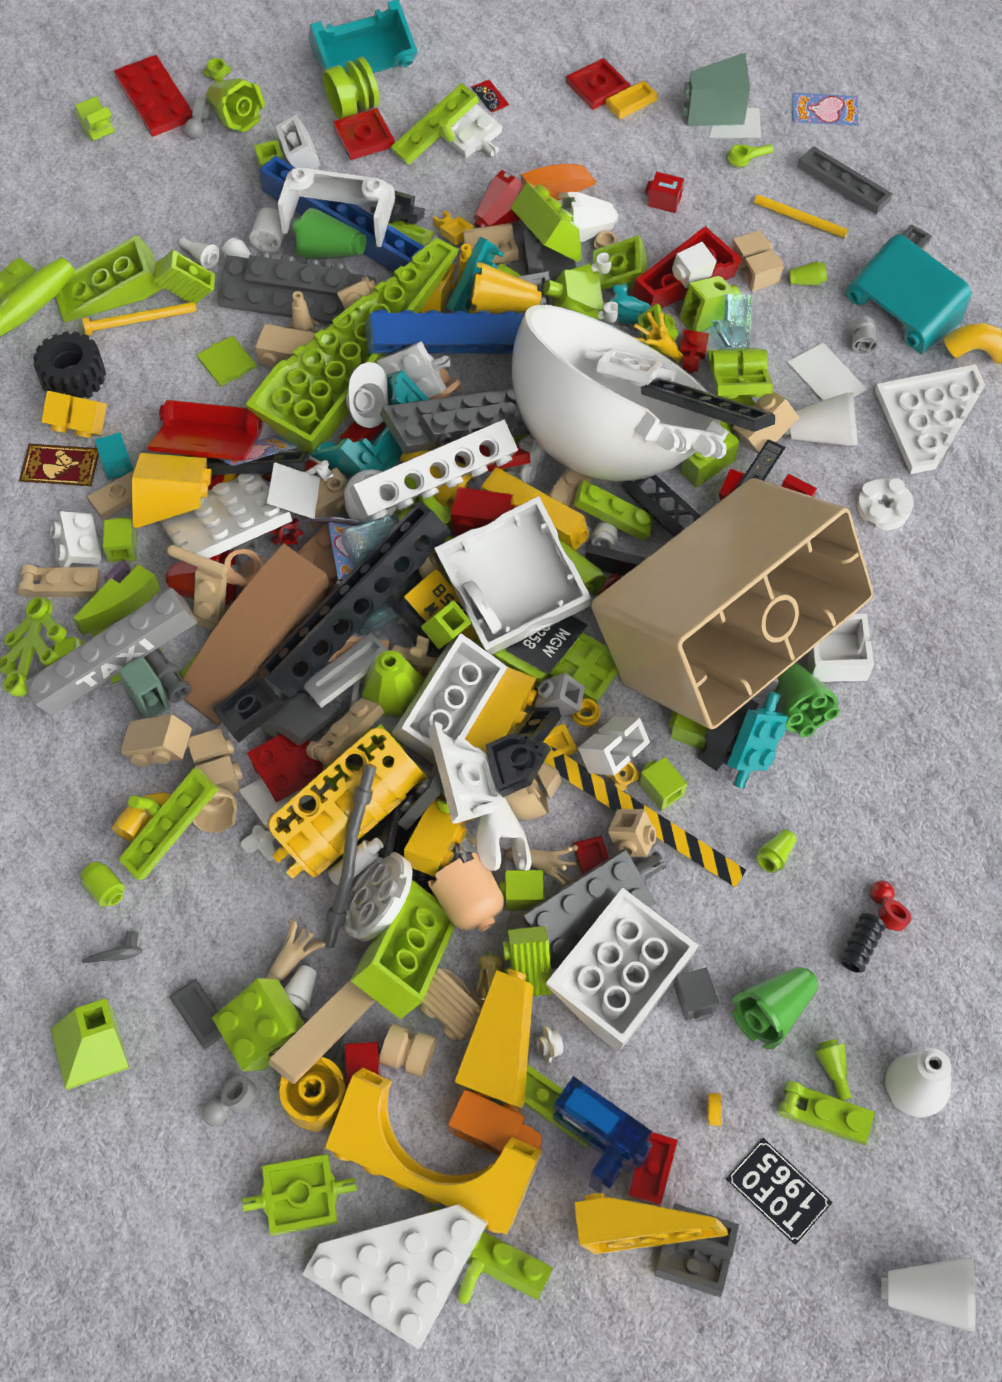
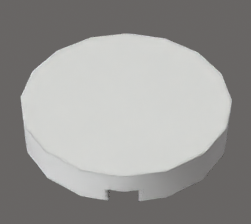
M470 580L464 583L462 586L476 611L483 618L490 632L493 635L502 629V625L494 610L486 602L484 594L475 581Z

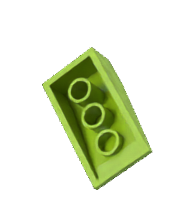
M138 235L133 236L75 270L74 275L56 296L61 316L65 323L142 301L164 289L154 283L156 260L153 251Z
M412 880L407 898L392 923L373 939L351 979L353 984L400 1020L423 1002L455 928L439 901Z

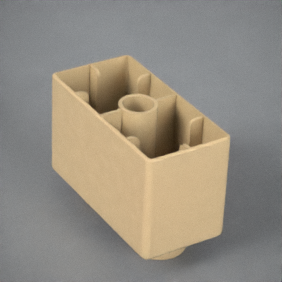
M751 478L592 601L591 606L620 678L626 687L709 729H715L868 603L873 597V588L848 508Z

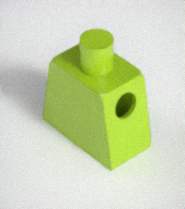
M720 276L690 283L679 320L691 331L702 332L726 319L732 302L740 298L739 288L736 285L730 286Z

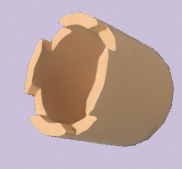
M476 852L471 854L473 860L463 864L461 859H458L435 874L437 881L430 880L428 885L456 928L463 931L478 928L480 932H483L496 924L494 918L500 914L504 907V897L491 871L484 868Z

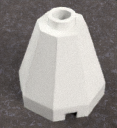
M579 192L559 193L558 198H562V206L560 208L568 211L574 217L572 221L579 228L580 243L596 237L602 231L612 230L614 224L617 223L618 213L612 203Z

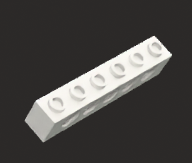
M502 420L358 482L349 491L363 521L371 517L374 522L389 515L387 510L397 506L398 510H402L414 504L412 499L422 495L423 499H427L439 493L437 488L447 484L448 488H452L464 482L462 477L468 474H472L474 478L487 472V466L496 463L497 467L512 461L511 455L517 452L518 448L505 420ZM480 445H485L489 448V457H485L480 453ZM456 455L464 458L466 462L465 468L456 465L454 460ZM430 466H435L440 470V479L434 478L430 474ZM405 477H411L415 480V490L406 487L404 483ZM380 488H386L390 491V501L383 500L380 497Z

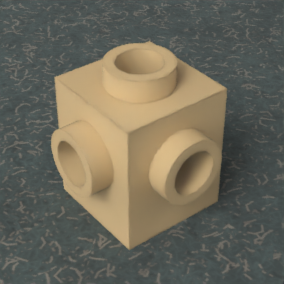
M617 809L608 829L611 842L615 845L617 852L626 850L630 857H647L657 836L656 829L652 826L645 809Z

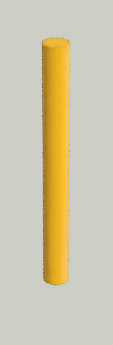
M759 194L755 198L754 204L823 231L844 239L848 234L849 229Z

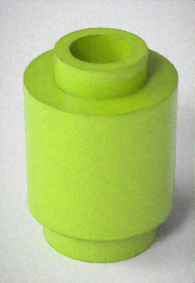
M96 861L86 866L81 872L82 885L100 906H114L121 901L124 896L125 885L106 864Z

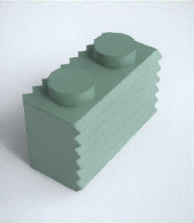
M144 657L127 662L119 670L120 678L129 699L144 719L157 717L169 710V701L161 681Z

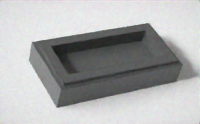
M197 979L169 996L204 1050L223 1037L212 1019L218 1013V1010Z

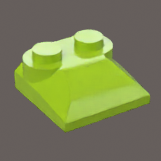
M640 235L593 250V264L596 263L597 256L601 253H607L609 255L608 262H611V269L608 273L594 272V274L599 275L601 289L612 288L614 285L626 283L627 288L633 290L635 279L648 270L647 255Z

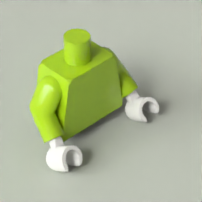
M607 253L599 254L595 264L591 265V263L577 268L564 270L556 281L547 280L544 283L543 294L553 297L556 307L569 309L599 321L604 319L608 323H614L618 318V304L616 302H608L603 305L599 275L594 274L596 271L601 274H606L610 271L611 262H608L609 255Z

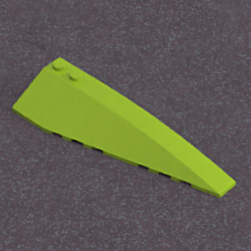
M438 238L434 239L412 257V261L403 267L401 265L387 281H381L377 284L372 293L368 296H362L333 319V323L325 330L321 329L314 334V339L305 346L300 345L293 351L294 354L286 361L283 359L276 364L247 401L246 407L287 441L297 445V448L307 451L311 455L320 443L327 442L350 413L346 405V395L349 391V380L353 371L359 365L366 362L378 364L377 360L390 354L368 353L365 323L370 313L377 310H387L389 313L412 310L414 313H420L457 256L458 249Z

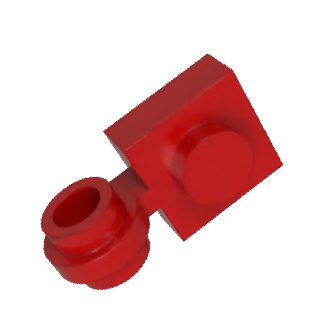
M684 329L680 352L684 357L682 369L687 370V373L692 374V371L698 372L699 360H705L709 333Z

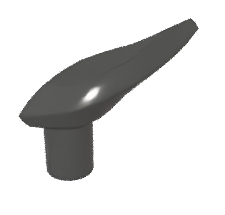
M135 931L126 932L124 945L87 957L82 962L120 961L136 957L143 952L141 948L137 947L139 934Z

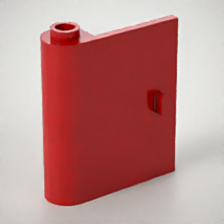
M166 400L159 409V419L163 421V426L148 445V451L190 455L198 458L210 457L238 461L245 460L262 432L263 420L248 408Z

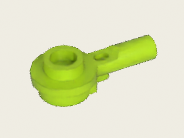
M736 144L728 151L727 160L735 167H743L750 163L751 158L772 154L773 146L772 144H767L759 147H749L746 144Z

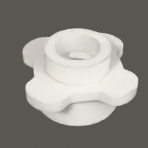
M548 1026L543 1027V1032L538 1033L536 1046L539 1054L544 1056L545 1062L551 1063L552 1057L562 1055L563 1042L557 1030H550Z

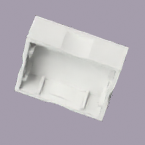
M539 496L502 514L486 526L472 529L435 547L436 553L468 618L472 621L471 624L484 650L491 655L592 604L591 596L574 563L562 548L557 530ZM470 580L475 581L484 594L486 602L494 610L502 625V629L493 635L490 632L483 618L476 611L462 586L464 583Z

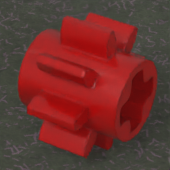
M297 518L269 531L271 534H274L271 538L274 545L280 541L281 546L283 544L288 546L293 543L298 545L297 539L304 532L297 528L300 524ZM285 527L289 531L286 535L282 531Z

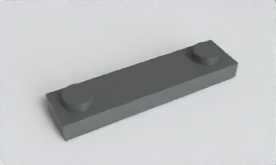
M814 146L799 159V168L875 214H878L891 201L893 193Z

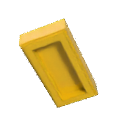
M643 80L607 98L606 106L620 120L657 101L658 93Z

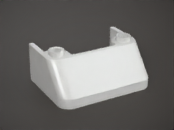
M295 168L287 174L278 201L282 233H288L300 196L376 207L373 217L376 246H382L395 201V191L391 184L378 178L307 168Z

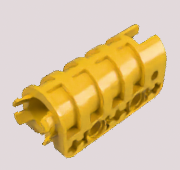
M373 728L282 806L270 819V831L282 845L274 852L272 857L277 863L288 854L296 860L288 867L289 870L286 871L292 879L303 869L310 876L316 878L344 853L345 835L355 802L352 800L355 787L360 784L365 764H372L377 769L371 787L373 796L371 803L366 806L358 840L407 798L406 793L426 777L384 729ZM375 734L379 737L383 734L386 737L383 740L385 747L383 749L375 747L371 750L370 754L374 757L369 760L366 753L358 748V746L363 743L366 749L372 743L371 735ZM350 754H358L362 757L364 763L360 769L351 770L348 768L346 758ZM392 756L394 758L393 764L390 766L384 765L382 762L384 757ZM340 764L343 772L350 777L346 779L343 775L338 779L336 783L338 788L329 787L324 792L323 796L326 798L323 799L320 792L312 786L316 785L318 790L322 788L327 781L325 776L328 775L330 778H333L340 771L335 766ZM304 795L314 797L317 804L316 808L313 810L304 809L300 804L301 797ZM295 811L297 816L289 824L290 829L288 827L281 829L278 825L281 822L279 817L284 820Z

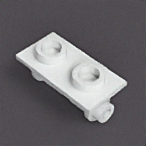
M525 437L520 441L519 446L530 452L531 463L510 467L507 473L529 485L535 479L537 465L543 461L545 450L536 440Z

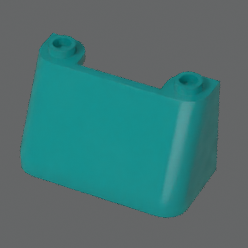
M399 0L388 1V9L382 12L380 9H377L374 16L336 27L329 23L327 28H325L322 21L310 24L308 40L322 70L336 65L342 66L345 70L346 62H354V59L359 57L366 59L373 73L397 66L407 67L413 64L418 50Z
M897 234L882 246L849 283L845 297L852 303L860 306L866 304L869 299L873 300L906 326L904 332L906 344L918 353L923 354L962 322L971 298V289L968 283L905 236Z
M403 370L386 375L388 382V406L429 400ZM386 426L371 442L363 438L354 443L349 438H346L337 446L335 443L327 441L320 443L310 456L321 462L327 460L329 470L337 467L342 474L353 477L356 473L363 470L375 469L384 472L391 469L402 456L403 451Z

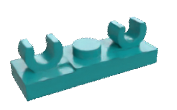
M479 237L446 308L453 312L464 311L466 314H469V309L472 305L470 300L474 274H480L481 268L476 267V264L481 262L497 269L498 266L492 263L496 255L503 257L504 253L496 245L485 238Z

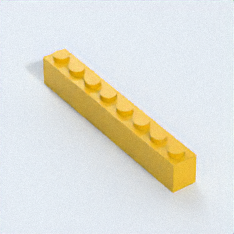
M508 667L466 735L465 740L473 747L479 748L488 754L486 744L513 733L527 716L525 711L528 706L533 707L538 695V691L535 690L536 678ZM441 793L425 810L404 849V857L409 860L413 869L435 878V874L451 864L454 857V852L452 851L456 844L461 845L467 832L465 826L468 822L466 820L452 823L450 813L440 811L437 799L446 801Z

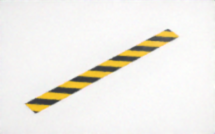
M565 754L551 759L549 755L546 757L544 762L557 769L562 778L612 810L645 809L652 826L656 829V838L733 887L738 885L745 874V868L594 773H589L587 768Z

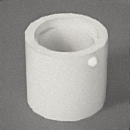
M262 208L257 214L249 239L258 250L274 253L280 249L285 233H282L279 210Z

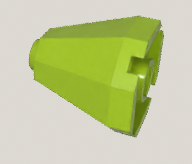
M240 78L216 81L208 87L206 93L208 104L211 105L212 110L224 126L245 133L260 122L261 116L258 114L260 109H264L265 101L259 85Z
M385 650L374 659L368 669V673L365 674L362 697L380 704L385 712L381 717L393 715L394 718H401L421 687L423 677L398 651Z

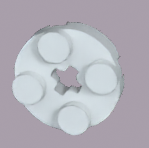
M898 478L876 479L865 483L857 501V509L861 518L865 522L869 520L876 524V528L882 530H892L901 527L910 517L914 506L912 494L905 487V483ZM885 500L890 503V506L886 508L884 504L879 503Z

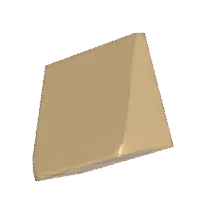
M544 762L537 775L548 798L551 799L562 781L559 771Z

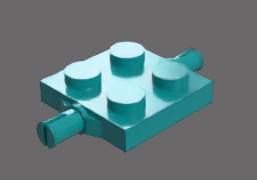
M768 691L763 707L747 711L727 763L729 767L738 770L733 785L738 788L745 789L750 773L755 770L767 771L775 759V750L779 739L783 737L786 731L785 724L788 719L787 715L775 711L778 700L781 697L779 693Z

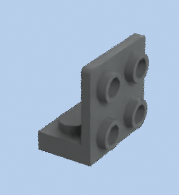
M530 229L523 230V254L526 275L548 271L550 280L556 281L564 270L576 268L575 260L547 246H540L539 239H535L534 233Z

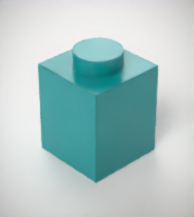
M121 432L95 439L108 480L120 478L133 470Z

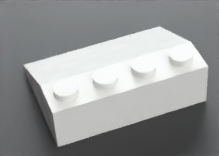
M622 888L545 985L595 1035L619 1053L674 982L676 976L680 974L693 957L699 945Z

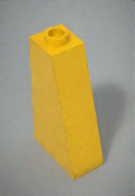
M496 467L481 486V489L484 491L513 494L514 508L539 496L557 530L559 539L575 551L586 542L589 531L584 515L502 469Z
M508 969L507 973L496 970L455 1083L522 1109L525 1100L533 986L525 981L526 975L512 969Z

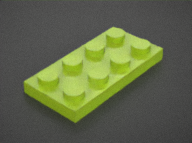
M582 633L550 674H547V678L566 673L585 686L584 699H591L598 703L618 675V670L608 647Z

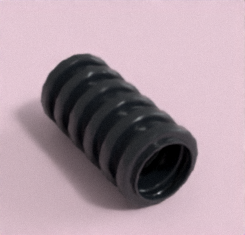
M870 913L860 914L859 921L856 922L855 929L851 932L852 938L847 940L848 946L843 948L844 954L839 956V962L842 966L856 973H863L866 970L865 964L869 963V956L873 955V948L877 947V940L881 939V932L886 928L882 919Z

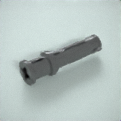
M160 648L144 657L161 681L163 688L167 692V699L171 703L179 702L190 694L192 690L191 685L183 681L179 675V668L175 664L169 663Z

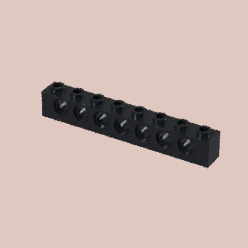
M419 501L277 647L258 669L271 683L291 699L304 688L310 678L316 672H319L337 651L344 647L346 641L365 625L371 615L383 607L386 600L404 585L406 579L425 563L426 559L435 550V547L445 542L446 538L452 533L450 529L431 509Z

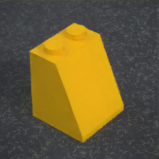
M140 453L132 476L133 527H143L200 508L202 499L208 497V485H211L212 470L207 469V458Z

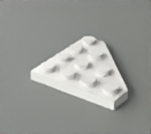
M976 364L876 384V395L910 474L933 470L939 465L985 387Z
M458 1204L329 1240L318 1245L302 1275L419 1349L488 1222Z

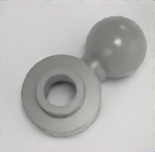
M196 98L192 119L185 123V132L191 138H199L203 134L204 126L202 123H204L205 119L209 120L212 107L208 105V99Z
M242 1075L231 1078L223 1088L222 1099L210 1100L203 1106L202 1118L204 1122L210 1126H219L227 1119L230 1108L234 1111L246 1109L253 1102L256 1095L254 1083Z

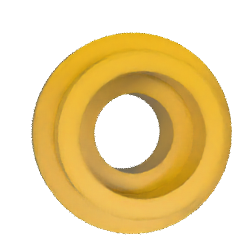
M582 699L580 712L572 714V719L581 727L594 726L600 719V707L591 699ZM589 712L591 716L584 717L581 713Z

